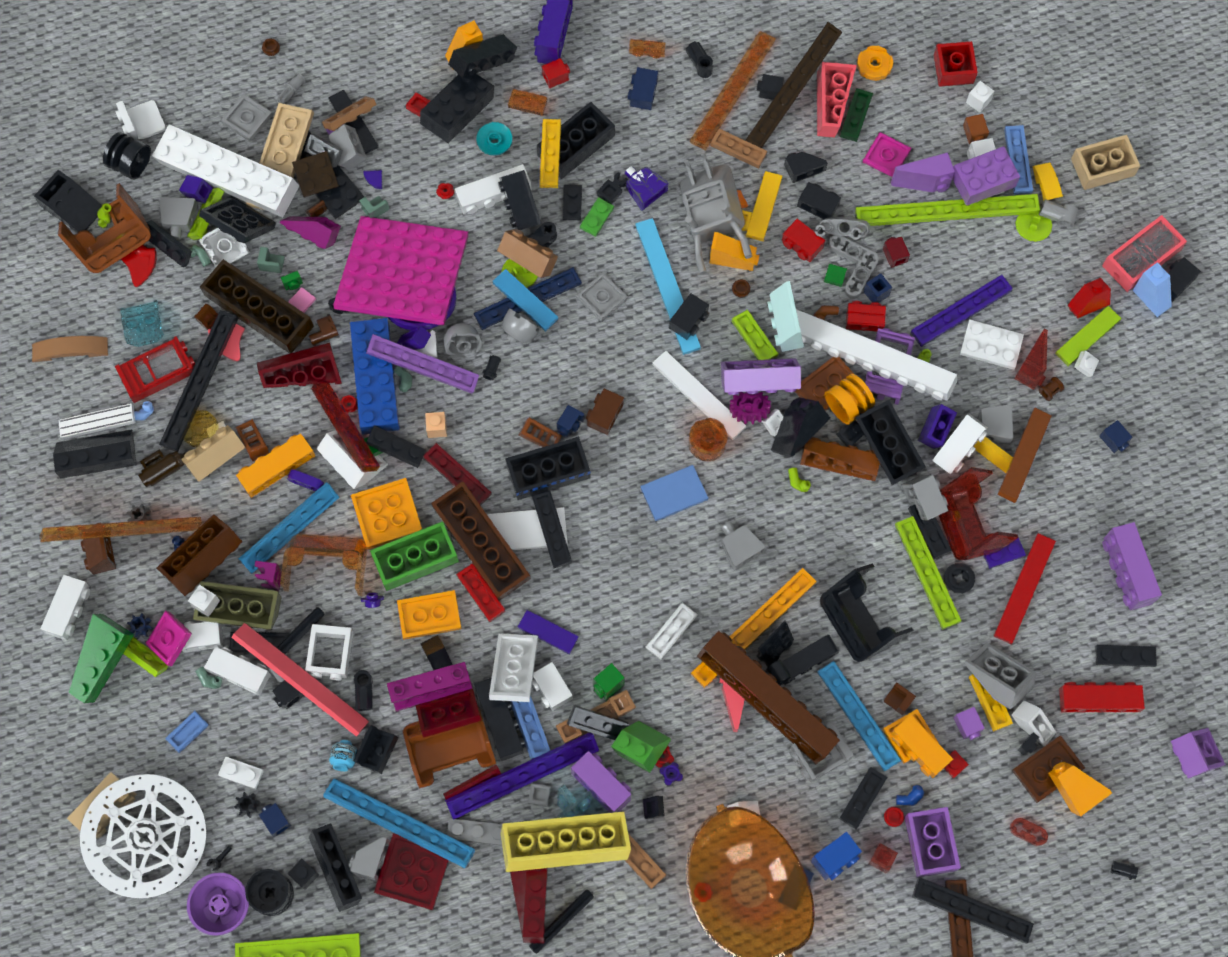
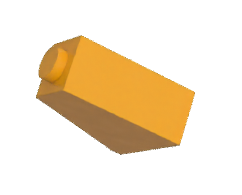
M475 20L458 27L445 54L448 62L453 50L483 41L482 32Z
M714 232L709 263L753 271L754 265L758 266L760 255L756 254L757 247L749 245L752 257L746 259L741 241Z
M1066 762L1056 764L1053 770L1048 773L1068 808L1078 816L1084 815L1112 794L1110 789L1074 765Z

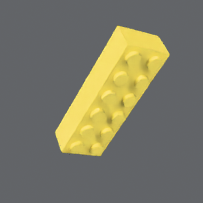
M624 812L503 823L501 829L506 872L628 860L631 851Z

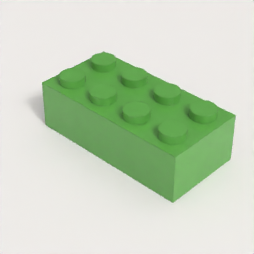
M443 521L370 550L386 591L459 562Z

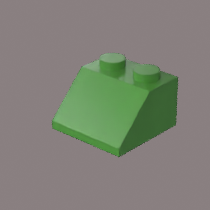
M637 721L624 728L611 747L617 755L650 773L668 746L671 738Z

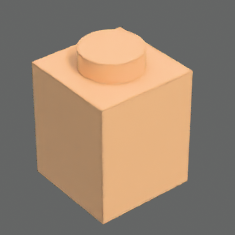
M445 412L425 413L428 438L447 437Z

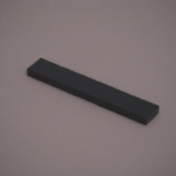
M921 877L917 879L912 898L1025 944L1029 942L1034 923Z

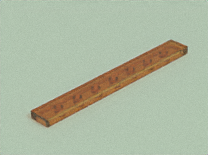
M201 517L48 527L42 528L39 538L40 542L195 531L201 526L202 521Z

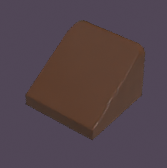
M321 200L305 210L309 217H319L327 211L325 202Z

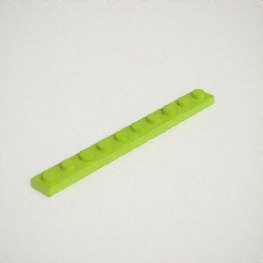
M1038 194L988 197L968 206L961 199L856 207L855 209L856 219L867 221L870 226L1039 214L1040 212Z

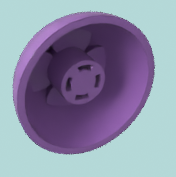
M212 873L204 876L192 887L187 899V913L190 921L199 931L208 935L217 936L232 932L244 921L249 908L244 885L236 877L227 873Z

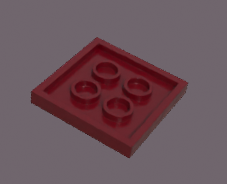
M393 833L374 893L433 911L449 860Z

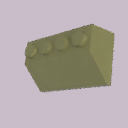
M200 581V585L215 594L220 602L209 617L195 609L193 620L242 626L246 623L251 628L272 630L279 615L282 599L278 591Z

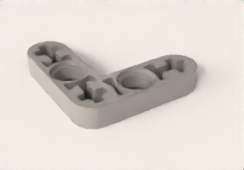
M833 235L828 244L830 250L857 264L844 290L847 297L855 299L860 296L876 268L879 260L878 255L843 236ZM840 241V245L835 247L834 242ZM854 248L858 251V255L851 256L848 250ZM870 257H872V258H873V261L870 262V264L868 265V268H867V267L865 266V265H866V262H867V259H869ZM859 271H863L866 273L867 277L864 279H860L857 277L856 273ZM855 282H857L856 291L851 293L850 288H853Z

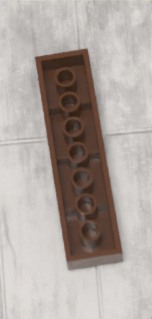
M718 631L702 648L697 657L790 742L795 743L798 749L812 762L818 764L840 741L837 738V733L831 728L827 729L817 715H812L807 711V706L803 702L796 701L792 697V693L786 687H781L772 674L764 672L761 669L760 663L754 659L751 660L742 647L733 644L728 634Z

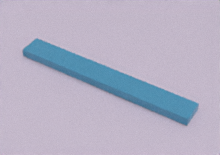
M336 779L332 780L323 794L324 798L463 868L467 867L475 853L474 848Z

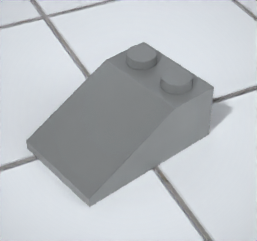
M989 643L984 644L965 661L967 668L991 697L1010 710L1032 690L1037 675L1036 672Z

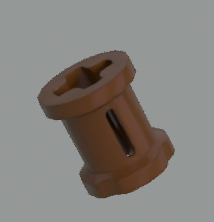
M1052 377L1047 385L1039 388V393L1047 401H1051L1056 393L1064 390V385L1057 377Z

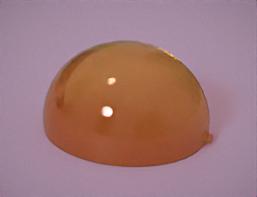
M724 804L718 805L716 813L708 817L697 829L687 854L686 885L693 911L710 939L722 950L734 957H793V952L799 950L808 942L814 927V902L805 871L787 840L769 821L756 812L743 807L727 808Z

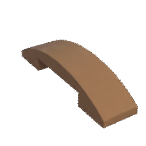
M67 336L47 339L32 344V362L52 361V358L88 355L89 357L108 356L107 337Z
M625 690L591 710L618 719L635 709L636 706L628 691ZM568 720L556 725L564 744L589 733L568 726Z

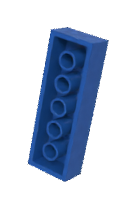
M388 319L350 322L362 435L370 434L373 426L387 432L400 430L394 365L366 354L373 334L391 341Z

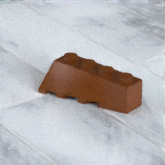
M812 437L804 445L800 465L870 481L876 480L880 464L873 450H858L855 446L845 447L837 442L827 443L815 437Z

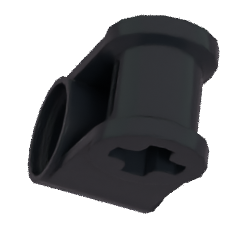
M544 222L528 238H533L538 241L539 245L548 248L557 239L556 226L552 222Z

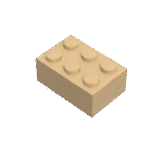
M1127 135L1077 148L1071 158L1084 190L1133 177L1140 168Z
M110 772L67 819L78 830H81L84 815L92 801L102 790L115 781L120 780V778ZM134 791L116 799L113 804L118 808L131 804L135 801L134 797L137 794ZM103 804V806H104L105 808H107V809L109 808V806H107L106 804ZM103 814L99 821L96 832L97 839L104 835L106 832L105 828L110 823V817L106 814Z

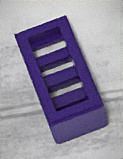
M419 326L401 335L397 344L413 350L422 349L426 346L431 334L422 326Z

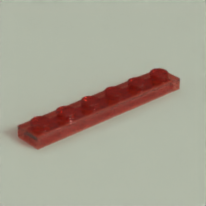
M314 383L311 390L361 472L377 471L380 467L379 463L329 383Z

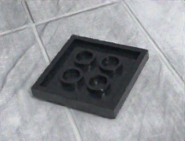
M233 196L203 208L199 213V217L203 218L207 223L213 224L223 233L231 235L241 243H246L273 230L276 222Z

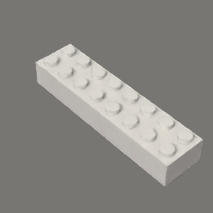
M168 125L152 155L155 160L166 167L184 175L202 178L210 186L220 188L225 193L282 218L299 188V184L292 177L172 125Z

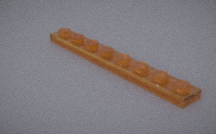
M762 31L758 33L690 139L691 144L706 151L716 132L724 123L773 46L776 38Z

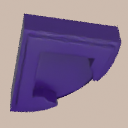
M382 170L363 171L365 180L376 189H382Z

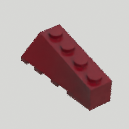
M330 342L257 363L263 388L288 387L289 385L306 386V384L326 385V383L334 382L335 384H342Z
M548 868L510 872L523 943L544 944Z

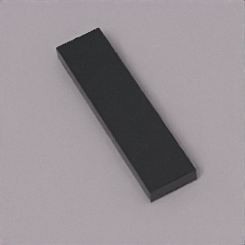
M345 90L328 97L336 113L353 104ZM360 115L357 116L356 120L345 123L356 129L365 154L379 148Z
M551 491L532 495L553 569L571 564V556Z

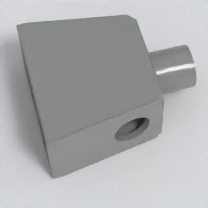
M160 197L161 224L165 231H170V235L179 241L181 240V232L190 231L198 210V204L195 198Z
M1012 405L981 409L978 414L979 419L977 420L988 427L985 431L988 433L986 437L992 442L1011 444L1013 440Z
M731 522L722 526L721 529L726 536L722 539L721 545L734 571L765 552V545L745 525L737 530Z

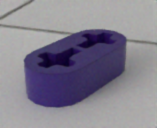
M291 470L287 477L288 481L315 492L324 485V482L320 479L297 470Z

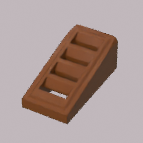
M530 417L525 421L518 434L522 438L541 447L548 446L547 442L551 435L555 439L553 444L558 443L562 435ZM530 425H531V426H533V429H532L531 433L529 434V433H527V431H528V429H529V427H530ZM539 429V430H541V431L539 432V434H538V436H537V438H536V437H534V434H535L536 430ZM544 432L548 433L545 440L541 441L540 439Z
M253 419L235 427L252 461H255L260 456L269 454L268 448ZM252 426V431L245 434L242 433L243 431L241 430ZM253 434H256V436L248 440L245 439ZM259 440L258 443H256V444H254V445H252V446L249 447L250 444H252V443H254V442H256V441Z

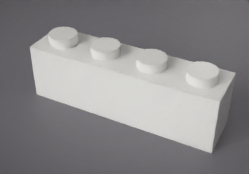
M522 164L455 188L456 198L463 214H473L480 208H490L497 202H504L503 200L506 198L504 192H500L498 182H500L499 177L525 170L524 165ZM525 170V173H526V176H527V179H528V182H529V186H530V189H531V182H530V179H529V177H528V175H527V172H526V170Z

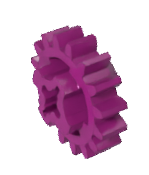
M747 391L746 393L739 392V396L733 395V400H730V413H732V418L737 417V422L744 420V424H747L748 421L754 424L756 420L762 422V418L767 419V414H770L771 401L768 400L767 395L763 396L762 391L756 394H748Z

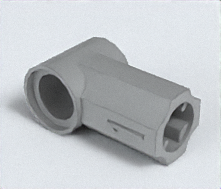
M1045 199L1040 208L1039 215L1056 221L1059 226L1063 225L1071 229L1074 226L1078 208L1067 204L1062 206Z

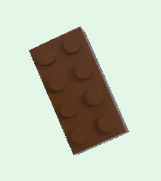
M213 514L156 569L178 591L186 596L195 589L200 581L206 579L212 570L221 565L230 553L237 550L243 541L227 524Z

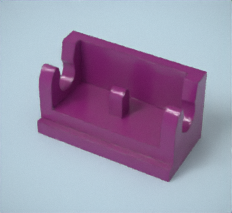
M255 561L254 566L261 572V575L255 574V577L268 582V584L261 583V586L279 592L283 573L278 564Z

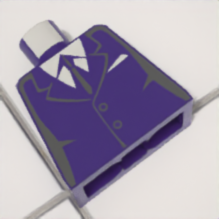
M631 166L625 171V175L629 178L626 182V189L641 211L668 191V182L648 167L637 171Z

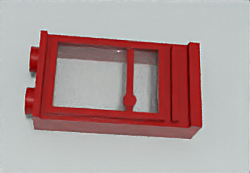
M175 336L174 339L121 365L115 366L133 403L191 375L195 362L192 356L187 357L185 352L188 349L184 341L180 342L177 336Z

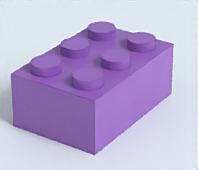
M1004 146L954 165L953 181L966 206L1014 188L1020 179V175Z
M588 751L571 767V774L609 813L620 812L631 801L630 787L625 782L620 783L616 778V773L610 767L606 769L602 764V759L596 753L591 754Z
M948 807L908 813L904 817L917 878L954 872L961 868Z

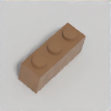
M518 229L505 231L498 247V252L540 278L551 275L558 256L550 248L542 247L538 244L537 240L524 236V233Z

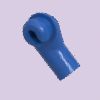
M915 785L908 795H896V805H916L924 796L923 788L920 785Z

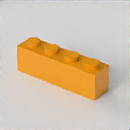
M300 433L291 436L283 445L274 447L266 456H260L249 467L245 466L240 469L236 476L250 498L288 475L291 470L297 469L314 458L315 454Z

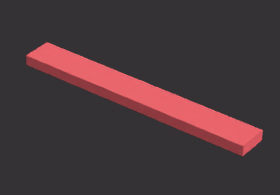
M246 623L231 637L356 737L369 723L366 718Z

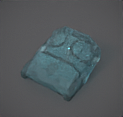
M157 300L126 309L120 308L127 344L141 347L157 343L164 336Z

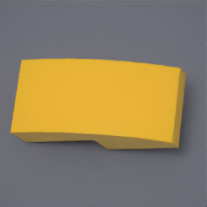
M1051 163L1032 166L1036 184L1040 183L1043 201L1045 199L1050 200L1063 197L1057 175Z

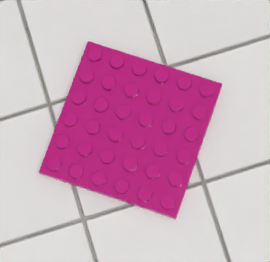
M361 216L333 304L334 309L444 325L467 244L468 231Z

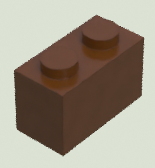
M604 388L601 394H597L594 400L595 406L593 410L590 409L588 411L586 419L588 427L608 435L624 405V397Z

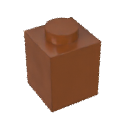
M983 114L965 118L963 127L969 144L974 141L987 139L989 130Z

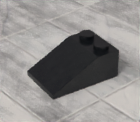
M798 397L791 402L785 411L773 442L772 452L793 457L828 422L831 417L819 401Z

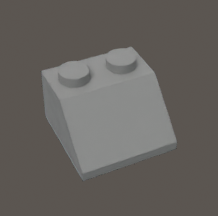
M382 837L359 849L356 855H352L349 863L350 871L355 876L377 882L390 844L388 838Z

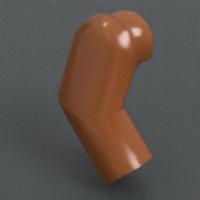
M823 305L813 316L825 321L827 315H838L839 307Z

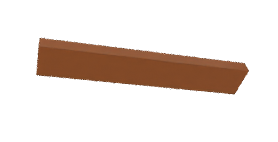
M1037 408L1033 409L997 495L1013 503L1017 501L1052 415Z

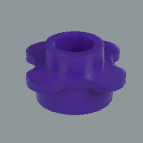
M375 592L367 593L365 598H361V602H365V607L367 608L381 606L380 600H384V596H378V593Z
M675 762L660 768V774L665 779V785L670 786L672 782L681 781L683 778L678 769L679 765Z

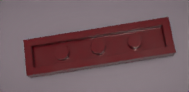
M437 443L423 455V459L453 486H457L463 481L480 506L492 495L490 490Z

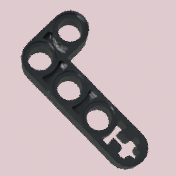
M826 635L784 661L778 660L766 668L765 672L772 674L780 686L786 685L795 680V677L799 674L803 675L812 670L814 665H820L837 655L840 650L830 635Z

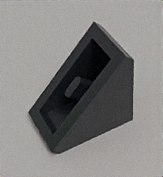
M438 635L420 643L433 670L453 665Z

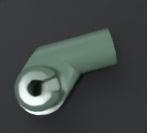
M197 245L189 248L192 251L191 257L193 258L197 255L203 267L212 263L203 248Z
M397 366L394 373L401 378L399 390L407 392L412 387V376L403 367Z
M204 666L195 670L203 687L211 689L221 687V677L208 675Z

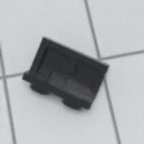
M370 725L364 735L360 748L356 752L354 762L363 768L382 774L399 737Z

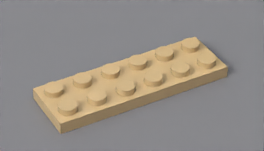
M278 103L259 164L294 178L295 170L292 162L300 159L314 112L309 109ZM246 202V204H247L249 207L262 209V208H259V207H257V206H255V205H253V204H250V203Z

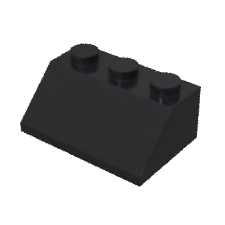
M525 170L499 177L500 182H498L500 192H504L506 199L503 201L506 210H510L512 217H509L512 228L522 230L542 224Z

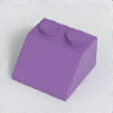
M1209 728L1190 732L1171 741L1173 752L1178 756L1181 762V769L1187 775V778H1192L1226 765Z

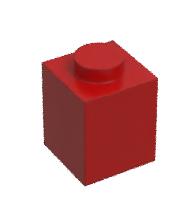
M561 58L541 66L542 76L549 89L569 81V66L567 63L564 64Z

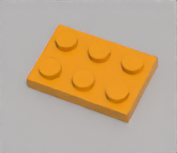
M455 590L397 600L403 640L462 629Z

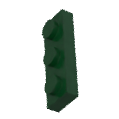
M856 88L840 134L841 138L855 142L858 141L873 93Z

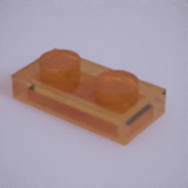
M630 39L629 54L637 57L648 55L652 58L665 57L666 43Z
M513 89L508 108L543 116L548 97Z

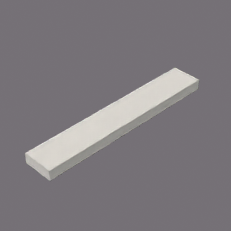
M667 351L663 352L652 363L660 373L732 440L746 428L742 421L737 422V417L732 418L730 410Z

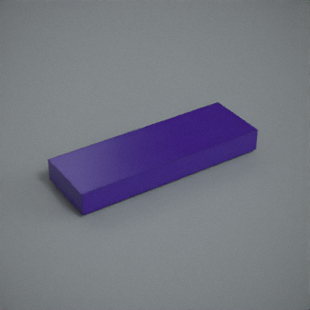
M526 610L518 625L520 630L530 635L538 636V639L569 655L579 636Z

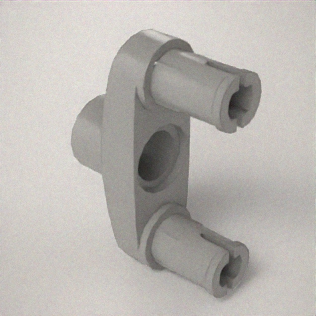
M853 216L825 218L816 226L815 233L819 237L831 234L851 236L853 239H859L870 232V225L867 221L855 219ZM844 222L849 224L850 229L845 228Z

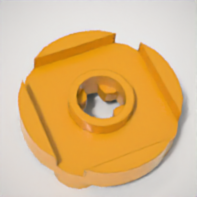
M881 46L867 47L866 50L860 52L857 59L859 74L873 81L885 79L893 67L892 56ZM873 60H876L879 65L873 66L871 63H873Z

